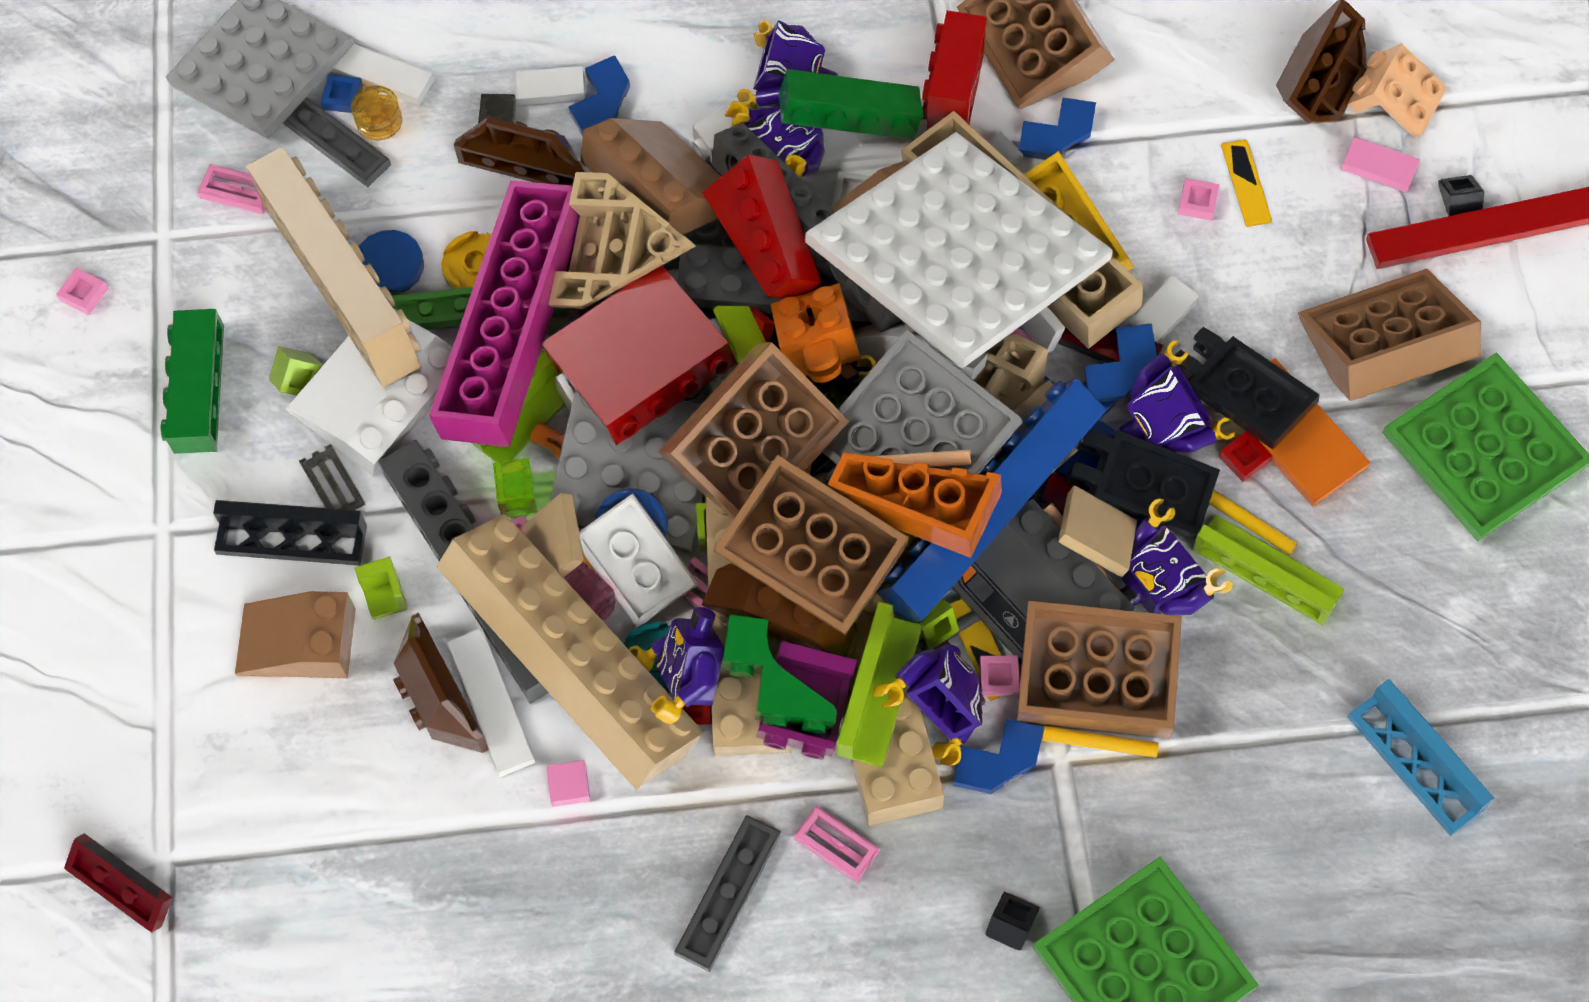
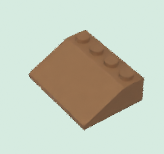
M965 0L957 6L958 11L961 13L987 16L984 53L1019 109H1023L1090 79L1115 60L1077 0Z
M610 118L583 130L580 162L593 173L610 174L629 192H632L666 220L680 234L684 235L718 219L702 192L718 180L721 175L662 121Z
M1428 269L1298 312L1299 319L1331 380L1349 401L1364 398L1367 395L1390 387H1396L1410 380L1430 375L1439 370L1462 364L1465 361L1481 356V321Z
M772 342L758 343L658 452L684 478L734 519L777 455L805 471L848 424L849 420Z
M777 455L714 548V552L846 635L906 548L908 537Z
M1028 601L1016 721L1035 725L1169 739L1174 729L1182 616Z

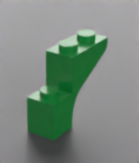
M729 615L722 669L730 670V675L742 678H751L753 673L760 674L755 720H762L763 724L783 729L786 728L787 724L802 726V731L814 734H823L826 729L832 730L837 715L835 706L784 670L774 660L767 639L768 620Z

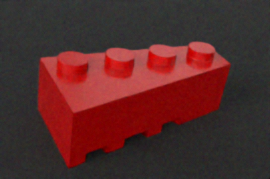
M748 154L702 192L768 297L779 299L795 297L811 292L822 283L809 246L805 243L803 229L777 160Z

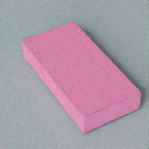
M1354 137L1341 170L1407 193L1420 159Z

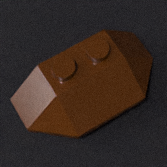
M1337 0L1302 34L1276 83L1283 101L1308 124L1339 122L1354 93L1353 86L1363 77L1366 71V44L1363 30H1366L1365 19L1345 0Z
M487 117L458 137L454 142L458 163L530 182L573 186L575 173L585 172L564 135H560L558 132L550 129L540 130L528 127L519 121L509 122Z
M732 563L716 570L701 605L727 617L729 615L766 619L768 620L767 634L788 643L847 657L858 630L854 622L846 635L842 634Z
M419 612L412 615L393 663L399 674L393 681L402 699L410 696L415 707L409 710L418 730L420 731L426 727L433 740L480 753L489 750L476 721Z

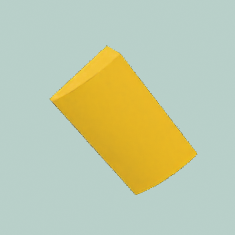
M1059 151L1024 174L1072 220L1113 250L1112 256L1128 271L1135 267Z

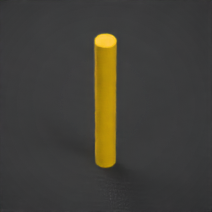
M1213 490L1210 505L1286 554H1292L1298 544L1297 542L1216 490Z
M1044 726L1042 741L1155 758H1157L1159 742Z

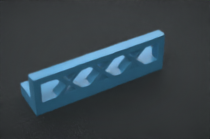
M1390 679L1377 687L1370 699L1349 713L1347 718L1450 836L1482 813L1493 801L1494 797ZM1376 706L1386 718L1385 729L1371 728L1361 716ZM1380 737H1385V742ZM1391 738L1405 740L1412 747L1411 759L1400 758L1394 755L1390 750ZM1417 768L1433 771L1438 777L1437 789L1421 786L1416 780ZM1443 798L1458 800L1468 812L1453 822L1442 810Z

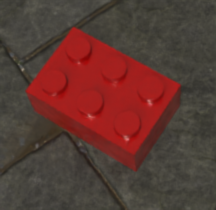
M946 10L944 24H937L934 40L936 47L935 51H931L928 72H930L929 80L925 79L922 100H924L922 119L927 120L926 131L953 111L970 125L984 58L987 16Z

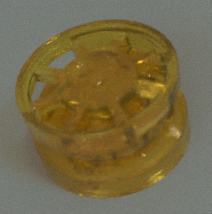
M369 86L360 90L352 99L351 113L356 128L363 137L369 140L380 141L392 137L399 131L403 117L397 97L393 91L383 86ZM379 92H384L388 95L379 94Z

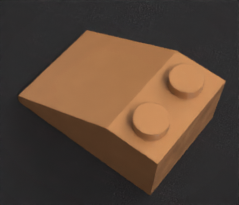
M309 591L245 603L235 668L236 676L348 678L356 611L348 592Z

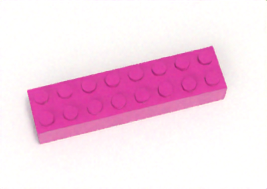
M510 180L429 414L441 439L510 447L542 349L541 343L545 339L555 307L548 305L555 271L567 272L574 248L580 215L569 205L573 186Z

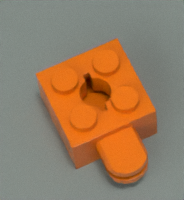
M840 283L823 286L815 291L795 297H786L781 301L770 304L781 352L805 376L808 375L812 381L822 383L833 380L840 375L841 365L861 360L851 317ZM811 308L813 316H808L806 309Z

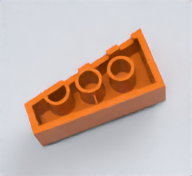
M843 452L827 484L828 487L891 527L969 558L972 557L1002 494L1001 474L987 472L986 475L968 473V469L953 467L952 470L930 468L929 464L914 462L913 465L894 463L893 459Z

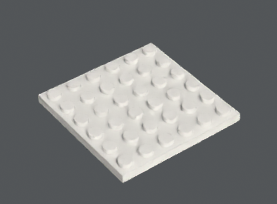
M957 132L808 230L805 236V243L962 369L1110 261L1113 252L1110 247Z

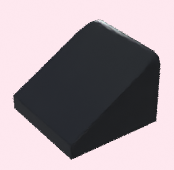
M1472 175L1438 180L1441 196L1449 216L1483 209L1484 190Z
M1004 891L991 916L986 936L1013 949L1021 950L1040 907Z

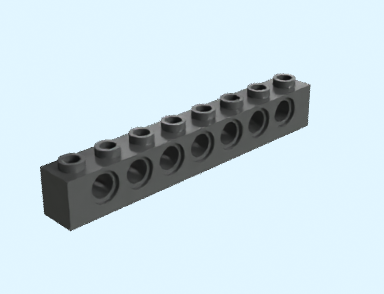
M743 122L714 134L712 166L721 175H724L748 154L779 162L805 236L808 230L835 213L823 199ZM809 246L816 269L832 285L840 283L844 297L880 332L903 322Z
M414 440L378 462L386 480L440 562L450 545L449 541L454 536L462 535L474 529L472 524L476 520L466 503L459 506L454 496L458 492L447 475L441 478L436 468L440 467L431 449L423 450L418 441ZM420 480H429L422 487H414ZM439 507L447 508L440 515H432V512ZM461 595L528 702L531 704L548 694L549 692Z

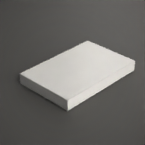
M634 493L579 531L583 554L636 627L650 620L699 584Z

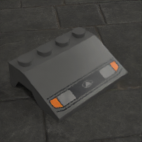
M1033 498L1015 514L952 586V590L1013 655H1018V661L1021 664L1028 601L1134 611L1136 608L1091 560L1058 542L1061 528Z

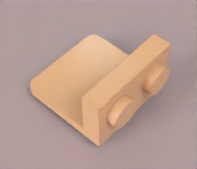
M1402 43L1384 51L1378 50L1368 59L1366 64L1368 68L1363 77L1353 86L1354 93L1347 105L1355 113L1380 105L1412 136L1416 137L1423 134L1445 93V84Z

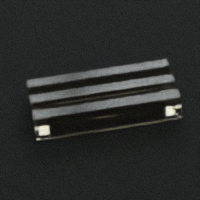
M331 444L325 446L326 450L321 453L319 451L312 453V458L299 460L301 467L325 508L334 509L312 470L316 466L320 468L342 506L340 509L357 510L366 505ZM331 459L355 501L347 502L325 461Z

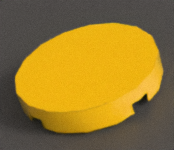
M478 231L466 232L455 237L446 246L443 252L441 270L449 287L452 289L474 287L492 235L491 233L486 232V235L483 233L478 234Z

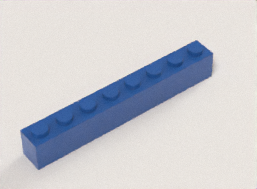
M1078 378L1066 383H1062V381L1055 383L1045 393L1044 396L1047 400L1041 407L1036 406L1022 419L1025 425L1018 433L1015 431L1001 447L1002 451L995 458H992L979 473L981 475H986L987 472L1001 474L1002 494L972 557L969 558L917 538L907 548L906 552L909 555L901 564L899 562L894 564L885 578V582L877 592L890 605H894L893 609L905 621L916 622L924 620L1107 411Z

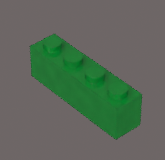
M787 69L779 91L781 123L914 140L923 118L919 86Z
M216 309L173 311V324H169L167 327V339L171 346L170 356L165 358V371L167 377H169L168 387L163 389V404L167 412L166 419L161 421V437L163 441H167L174 454L217 452L224 324Z

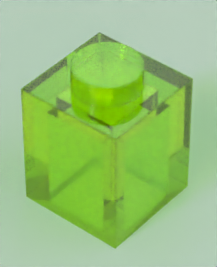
M524 458L493 463L496 499L500 514L505 513L509 518L514 519L523 515L528 516L530 513H537L534 473L530 459Z

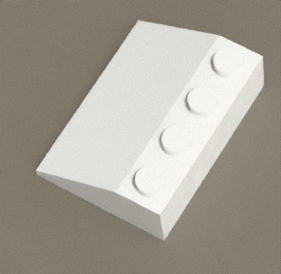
M410 320L408 321L411 329L406 332L413 334L421 351L416 353L421 368L383 388L348 336L286 408L289 413L372 476L380 467L378 461L395 450L432 406L452 347L440 337Z

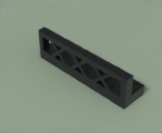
M224 500L215 501L213 514L219 523L214 546L216 555L357 566L361 564L367 524L361 511ZM229 529L245 530L249 535L239 545H226ZM270 532H280L285 538L283 542L274 548H265L259 541ZM305 535H316L321 541L320 544L310 551L300 550L295 544ZM342 537L355 538L352 554L336 553L331 545Z

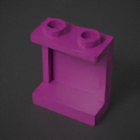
M781 641L776 657L777 664L833 704L837 711L836 722L832 730L826 729L823 734H814L802 731V726L787 724L786 728L783 729L763 724V721L760 720L756 738L764 739L763 744L765 746L778 750H786V746L802 749L801 754L809 758L823 760L825 755L832 757L836 747V739L850 681L854 674L857 660Z

